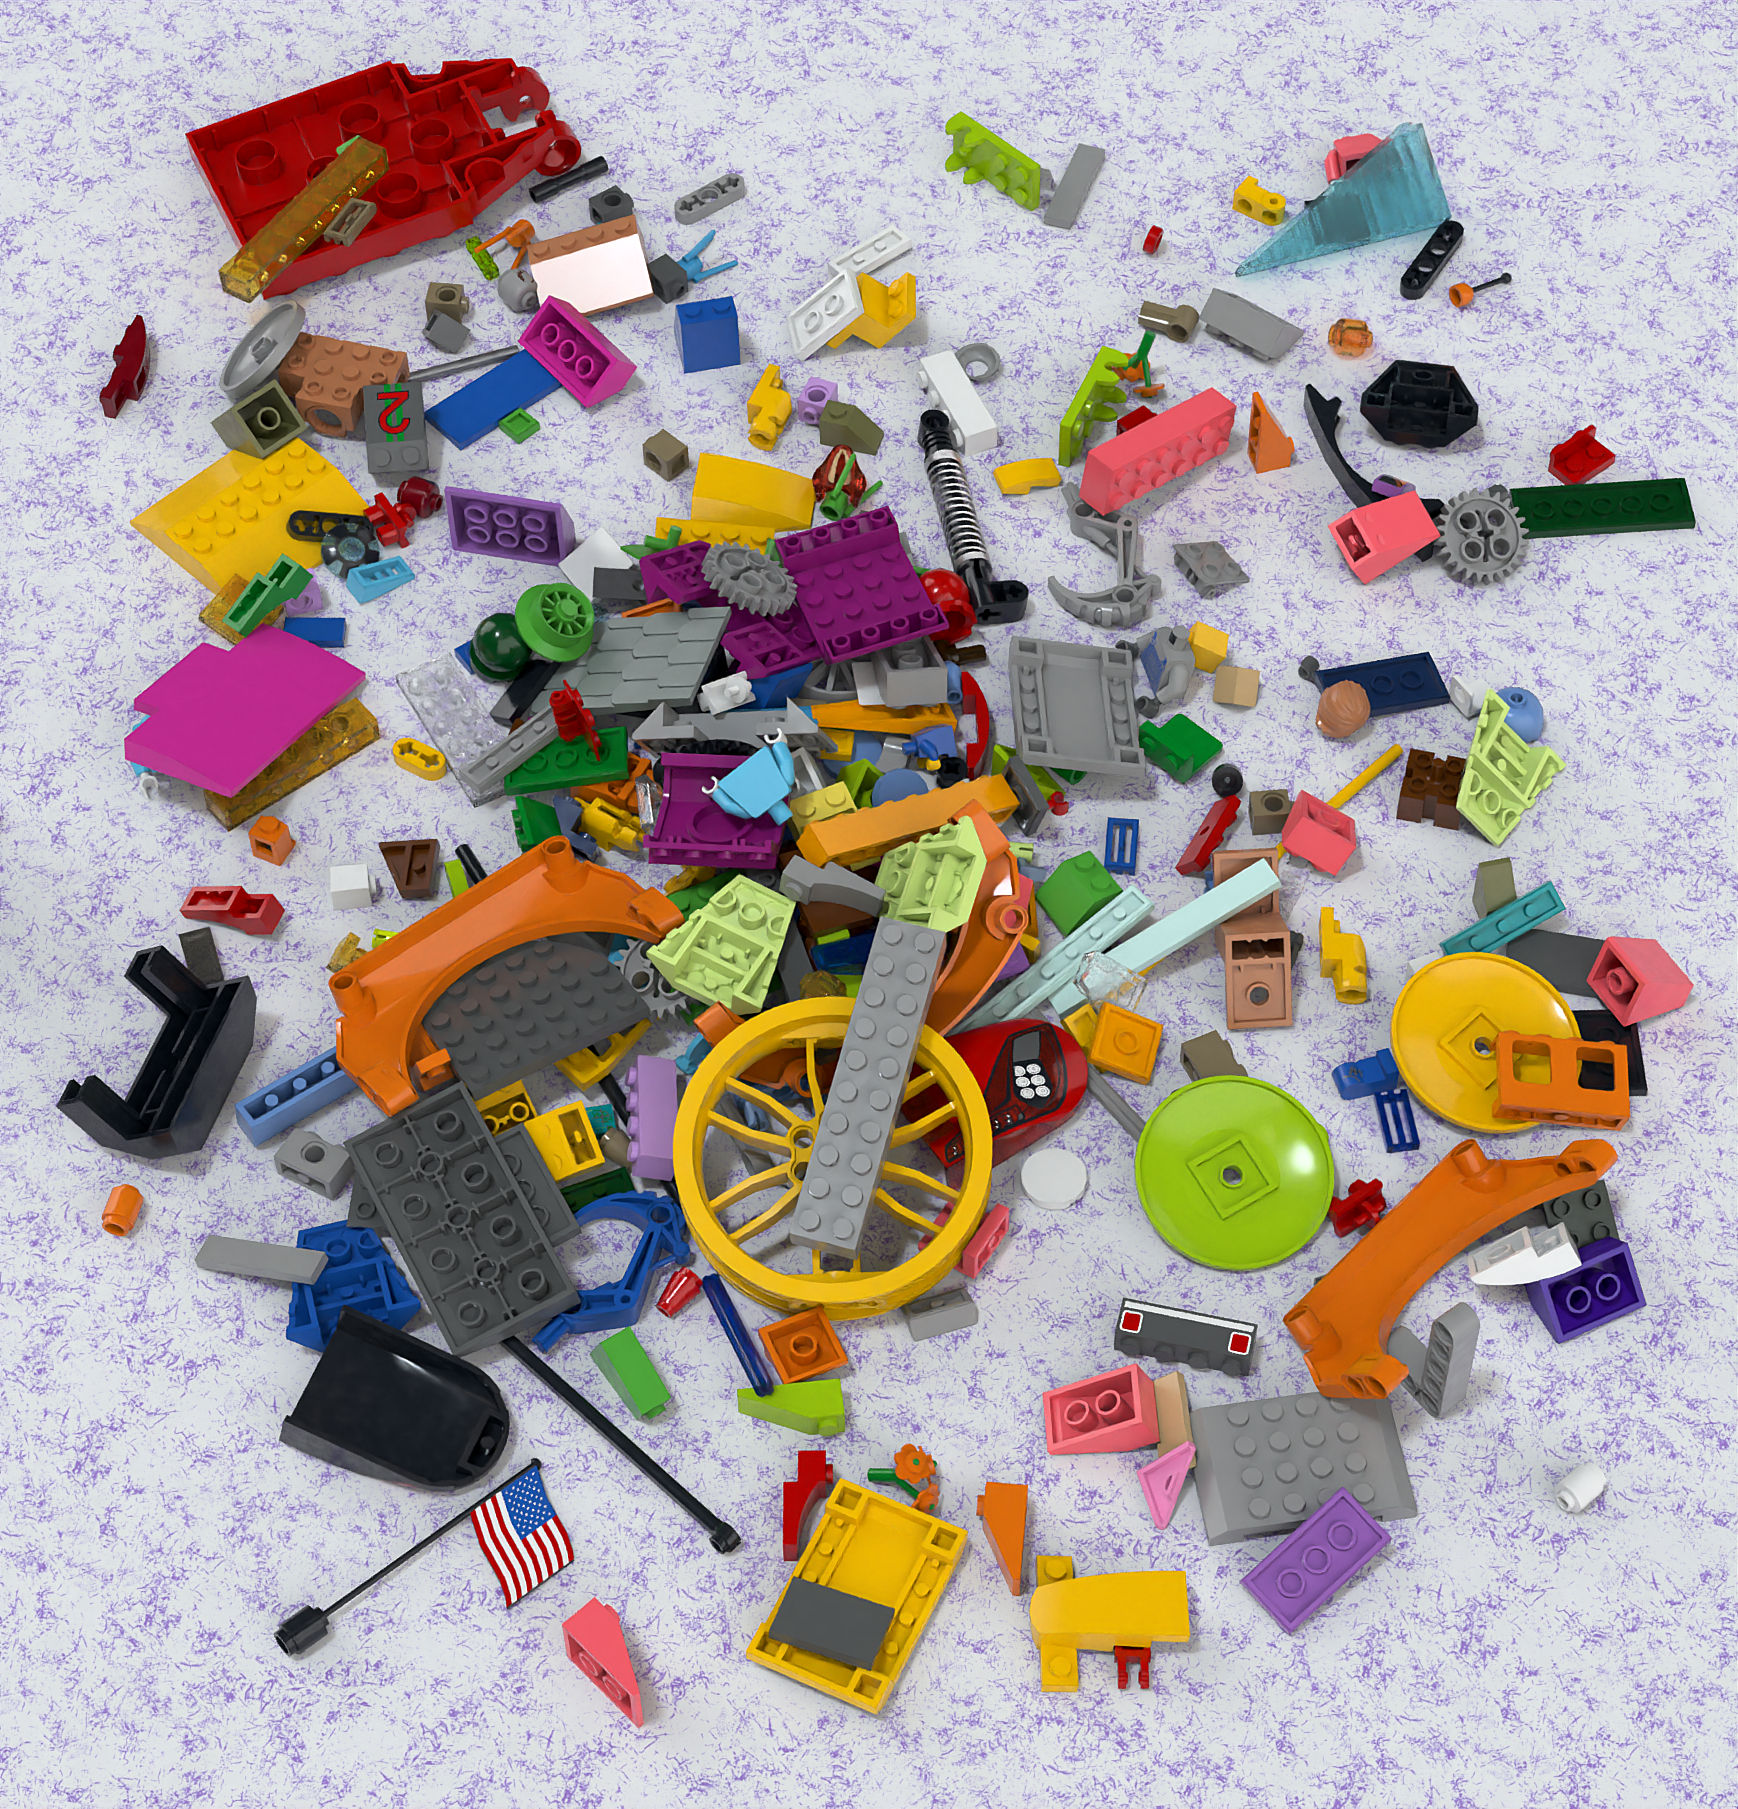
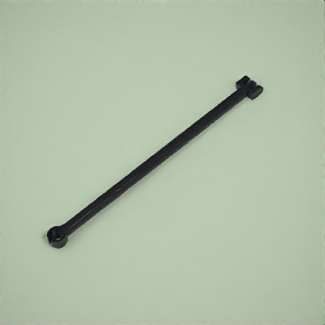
M515 1335L498 1342L712 1535L709 1541L718 1553H730L741 1543L740 1536L732 1526L718 1519Z

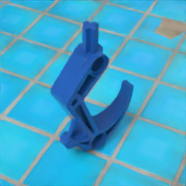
M631 1190L621 1194L619 1192L595 1200L574 1214L580 1227L593 1220L616 1218L635 1225L644 1233L623 1278L613 1284L609 1281L593 1290H576L581 1303L552 1317L532 1338V1342L537 1345L539 1351L547 1353L566 1333L580 1334L626 1328L638 1322L655 1270L673 1261L679 1265L686 1264L691 1257L689 1245L682 1241L686 1233L687 1223L681 1209L675 1203V1199L667 1195L659 1198L657 1197V1192L645 1190L642 1193H637L636 1190ZM657 1221H666L664 1223H656ZM662 1249L671 1254L659 1261ZM569 1311H578L574 1314H567Z

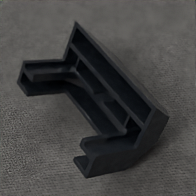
M163 945L136 952L124 977L166 1014L167 1018L125 1100L96 1075L86 1077L82 1086L74 1079L69 1080L56 1107L99 1145L154 1160L202 1150L253 1047L257 996L249 975L205 985Z

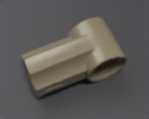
M1144 301L1138 317V324L1165 331L1171 340L1184 343L1189 340L1199 321V313L1189 305H1179L1174 309Z

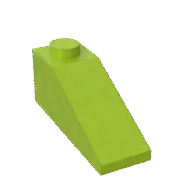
M840 1378L737 1389L739 1413L809 1435L831 1436L838 1432H845V1413Z

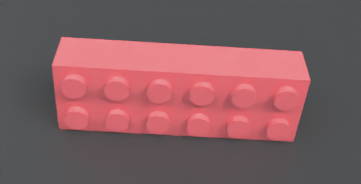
M1211 387L1089 450L1079 497L1104 516L1120 509L1123 505L1134 499L1141 498L1149 491L1160 488L1166 482L1182 476L1185 472L1196 466L1203 465L1211 458L1222 455L1229 446V437L1235 422L1234 416L1237 405Z

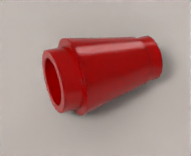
M682 1267L679 1271H674L655 1307L666 1317L672 1318L674 1314L701 1293L702 1280L686 1267Z

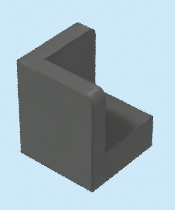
M435 309L422 334L451 352L457 353L469 334L470 329Z

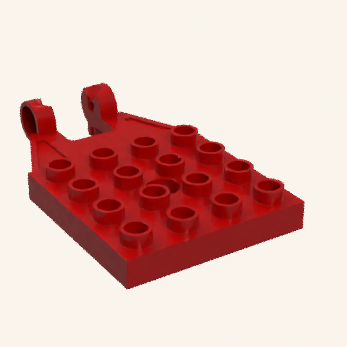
M512 58L484 59L481 61H443L439 74L411 75L405 63L392 64L390 60L185 133L191 158L264 300L277 295L291 294L301 286L329 276L343 275L351 268L375 259L395 256L403 249L427 240L447 237L457 229L474 224L473 219L532 170L535 169L544 176L561 175L570 170L579 160L582 148L570 125L564 121L556 120L553 110L545 111L549 103L550 93L540 74L532 67H517ZM529 96L527 99L520 102V99L522 97ZM499 106L507 119L516 122L518 116L523 112L530 110L540 111L535 116L536 127L508 137L505 136L502 128L492 129L482 112ZM360 135L372 152L348 165L345 159L340 158L336 149ZM331 176H334V179L336 181L330 184L317 183L318 181ZM351 198L376 204V214L349 247L344 246L343 241L340 244H335L333 239L330 242L325 241L323 232Z

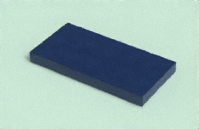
M1429 652L1315 671L1314 680L1321 695L1327 687H1331L1341 681L1348 680L1360 684L1365 690L1371 706L1369 718L1448 704L1450 700L1447 688Z

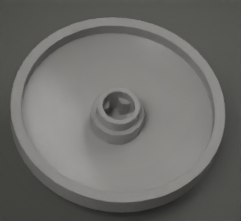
M291 299L283 301L268 311L247 332L229 357L222 371L219 381L222 391L231 398L243 396L281 366L304 324L306 312L301 305Z

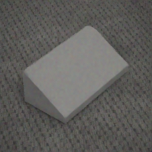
M964 1287L901 1306V1311L914 1341H921L975 1325L978 1322L975 1302Z

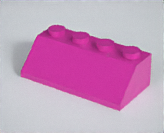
M550 295L517 341L588 408L621 391L637 369V366L569 302Z

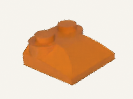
M821 1305L758 1329V1336L764 1346V1354L768 1361L772 1363L782 1384L799 1383L848 1364V1358Z

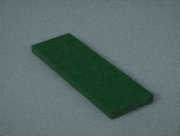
M1685 478L1509 489L1511 509L1519 507L1518 512L1515 514L1516 518L1525 517L1526 519L1520 524V528L1529 529V532L1522 536L1523 539L1694 529L1696 524Z

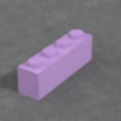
M638 1054L633 1067L627 1068L625 1076V1086L630 1087L626 1099V1111H630L631 1115L626 1129L627 1136H631L627 1161L632 1162V1176L671 1181L674 1175L673 1135L678 1113L676 1060Z

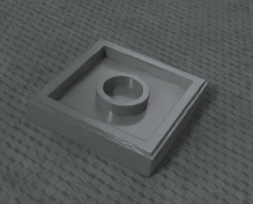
M1016 755L1008 759L1002 775L1020 802V805L1012 815L1024 836L1027 837L1036 833L1049 805L1020 756Z

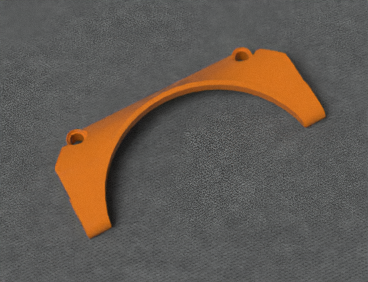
M561 835L552 836L330 977L328 981L329 988L338 1010L344 1015L335 1020L336 1060L338 1065L388 1117H392L419 1100V1096L411 1083L409 1061L412 1042L421 1021L438 997L473 967L514 946L563 933H619L658 944L666 939V935L674 928L678 929L686 923L684 916L679 908L656 888L650 887L645 890L625 873L604 868L588 860L581 863L574 857L570 841L567 837Z
M1467 1139L1456 1145L1283 1317V1323L1300 1349L1310 1350L1303 1356V1359L1321 1395L1331 1398L1386 1399L1410 1373L1406 1364H1402L1395 1357L1387 1355V1342L1397 1317L1419 1288L1455 1255L1502 1223L1555 1197L1594 1185L1618 1160V1155L1612 1145L1602 1139L1575 1140L1560 1155L1521 1160L1499 1159L1498 1161L1497 1159H1487L1475 1139Z

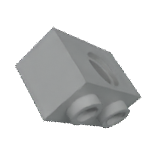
M295 1127L274 1155L279 1175L332 1201L355 1172L353 1161L345 1147L339 1144H330L315 1132H306Z

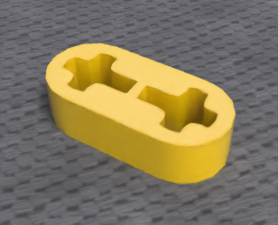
M402 738L394 743L393 757L396 765L428 781L439 780L446 774V760L440 751L413 738Z

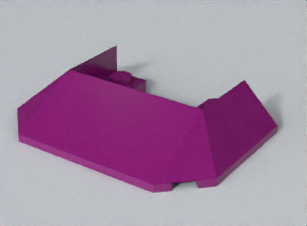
M698 540L641 557L639 564L648 604L669 598L678 605L696 600L703 608H731L732 614L726 626L729 633L724 634L720 644L729 651L733 658L741 662L735 674L746 671L747 680L765 678L822 658L799 608L794 603L783 614L777 612L775 616H772L767 612L765 616H762L758 610L754 614H751L747 607L740 610L738 603L729 604L728 597H719L720 591L710 588L712 582L704 580L706 574L701 572L703 568L701 564L711 547L710 543Z

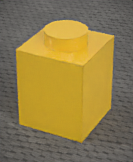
M1196 621L1189 629L1190 636L1188 638L1195 657L1194 667L1211 674L1217 668V665H1220L1226 658L1229 634Z

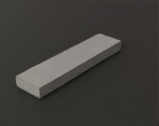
M1079 143L1044 215L1045 224L1071 229L1105 158V149Z
M550 704L459 772L461 780L481 795L558 737V729Z
M209 1235L194 1260L199 1268L314 1285L329 1259L323 1251Z

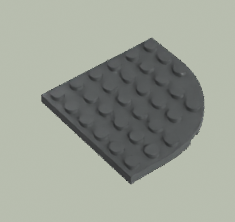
M540 940L528 941L509 948L473 967L438 997L425 1014L421 1023L436 1049L440 1051L446 1048L451 1058L449 1067L457 1078L463 1081L470 1096L476 1102L651 1016L646 1002L609 960L581 946Z

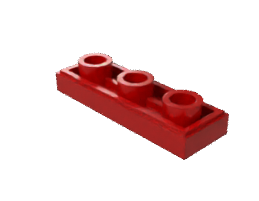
M1235 794L1218 800L1213 804L1175 867L1181 875L1194 871L1199 873L1209 865L1211 861L1209 858L1210 854L1224 840L1222 834L1237 819L1236 811L1242 801Z

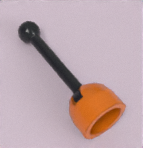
M1506 272L1500 278L1475 287H1470L1466 283H1458L1449 289L1450 300L1455 307L1465 306L1472 301L1475 292L1500 283L1508 284L1511 282L1512 276Z

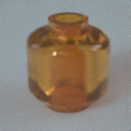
M1341 318L1331 325L1328 333L1329 346L1333 348L1336 354L1343 356L1359 357L1364 354L1367 348L1371 347L1373 341L1372 331H1369L1367 323L1360 319Z

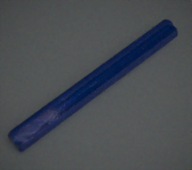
M712 1273L710 1276L705 1275L702 1278V1287L756 1395L762 1398L766 1395H771L774 1392V1383L719 1275L716 1273Z

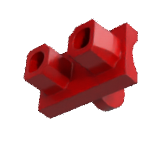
M382 492L374 495L375 505L363 510V514L373 523L374 527L382 523L384 524L376 529L379 542L383 547L395 542L399 544L401 549L409 546L410 544L405 537L407 527L410 528L414 525L413 520L416 517L415 508L410 503L401 504L399 502L392 506Z
M1375 1178L1371 1182L1366 1183L1358 1179L1350 1184L1348 1189L1349 1196L1346 1199L1341 1200L1339 1197H1332L1326 1216L1333 1222L1334 1232L1337 1236L1343 1238L1363 1224L1372 1229L1380 1221L1379 1214L1387 1207L1382 1195L1383 1184L1381 1181Z

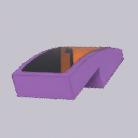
M1382 474L1374 480L1371 491L1391 498L1416 490V486L1391 475Z

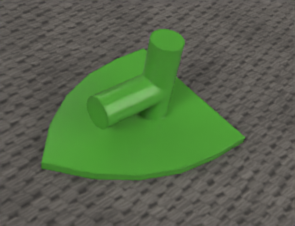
M671 526L667 540L646 535L643 544L621 546L620 549L640 560L643 556L677 547L682 529L677 526Z

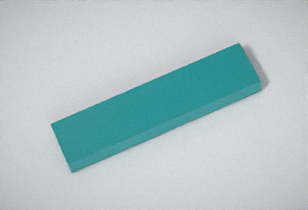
M1546 881L1440 942L1439 945L1445 956L1464 952L1490 953L1566 908L1553 883Z

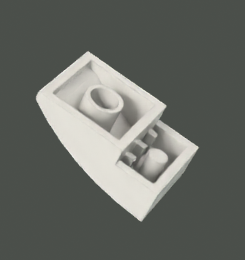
M1564 1222L1534 1237L1527 1226L1466 1257L1472 1281L1476 1284L1515 1285L1535 1282L1566 1273L1582 1265L1576 1244Z

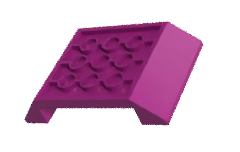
M889 506L774 540L782 568L789 570L786 575L794 577L792 583L797 585L795 590L797 595L794 600L825 665L835 664L949 628V623L939 603L932 605L900 543L898 524Z

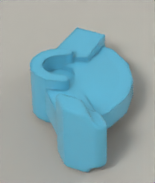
M701 1033L693 1039L685 1055H680L675 1059L676 1066L688 1075L694 1074L698 1069L696 1064L705 1059L713 1050Z

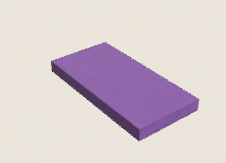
M1341 1487L1242 1578L1239 1583L1289 1636L1380 1552L1392 1538L1344 1487Z

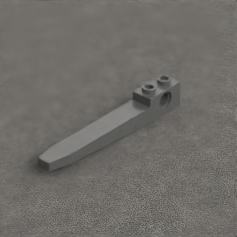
M777 865L775 869L738 868L740 875L786 897L784 893L779 891L781 876ZM793 915L775 967L787 1003L823 997ZM817 1047V1051H814V1057L818 1066L838 1061L837 1048L825 1049Z

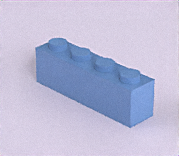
M336 1046L236 1103L234 1106L237 1124L253 1146L257 1147L359 1086L339 1067L336 1060Z

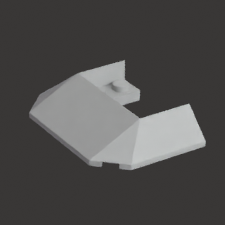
M788 697L787 710L724 712L715 715L711 713L678 714L663 701L632 733V740L658 759L662 756V752L667 753L685 744L714 739L741 741L751 744L760 750L765 745L769 746L764 739L766 734L771 740L777 739L779 736L777 728H780L786 736L790 753L804 747L814 759L821 757V750L826 749V753L830 754L838 752V745Z

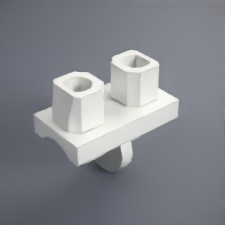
M746 671L701 686L703 693L697 695L701 710L703 712L710 710L712 715L756 700L755 695L750 691L752 685L747 681Z

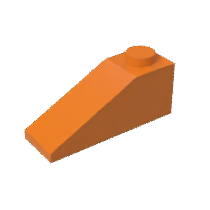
M1259 392L1252 393L1247 454L1256 474L1290 467L1291 454H1294L1295 451L1293 440L1290 436L1287 437L1282 425Z
M986 1482L985 1495L978 1494L976 1516H983L984 1534L1012 1596H1020L1028 1485Z

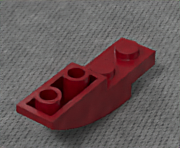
M136 315L132 324L127 326L122 341L119 345L115 346L113 361H115L116 367L112 372L109 383L100 392L99 401L102 404L105 417L116 419L127 399L138 401L148 379L150 348L143 317L140 315Z

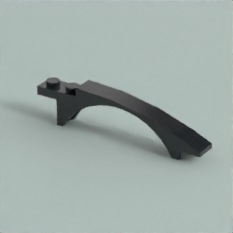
M1311 384L1306 385L1303 406L1309 426L1325 462L1349 499L1357 508L1390 498L1371 491L1373 484L1351 468L1338 448L1335 430L1340 422V417L1337 414L1342 406V401L1337 396L1327 401ZM1420 498L1431 519L1442 514L1440 509L1445 504L1440 499ZM1433 541L1414 553L1422 562L1432 558Z

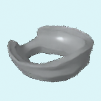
M986 343L969 344L955 353L965 373L966 366L971 362H982L988 367L984 374L977 375L976 377L966 373L969 380L985 381L999 370L1000 356L994 348Z

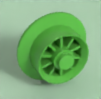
M567 583L540 584L527 589L520 596L515 608V622L522 639L535 653L551 661L570 662L581 657L591 645L594 610L587 596L573 585Z

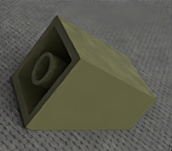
M276 379L210 422L227 447L258 459H263L308 429V426Z

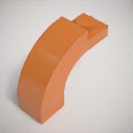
M420 1023L412 1042L409 1071L410 1078L422 1092H425L453 1078L454 1075L449 1067L451 1058L446 1048L438 1051L431 1042L422 1023Z

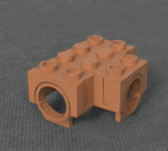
M300 332L293 347L284 358L278 370L281 388L287 396L294 397L297 411L304 422H309L318 433L345 438L347 430L354 432L363 414V386L407 383L410 371L407 352L393 351L372 345L366 346L361 343L346 340L340 341L335 338ZM314 410H328L335 414L342 424H327L316 416Z

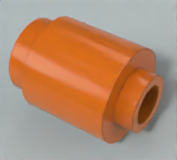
M122 1184L112 1188L101 1217L103 1220L102 1227L108 1233L116 1236H125L129 1230L133 1229L144 1201L143 1196L136 1187Z

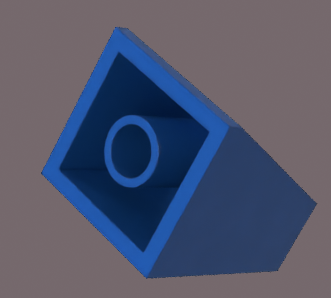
M733 296L676 305L674 335L684 374L740 365L738 315Z

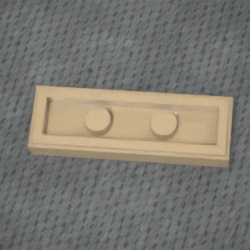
M1174 1371L1153 1380L1160 1439L1159 1442H1156L1159 1458L1187 1441L1193 1443L1184 1375L1179 1371ZM1195 1453L1193 1455L1189 1469L1197 1466Z

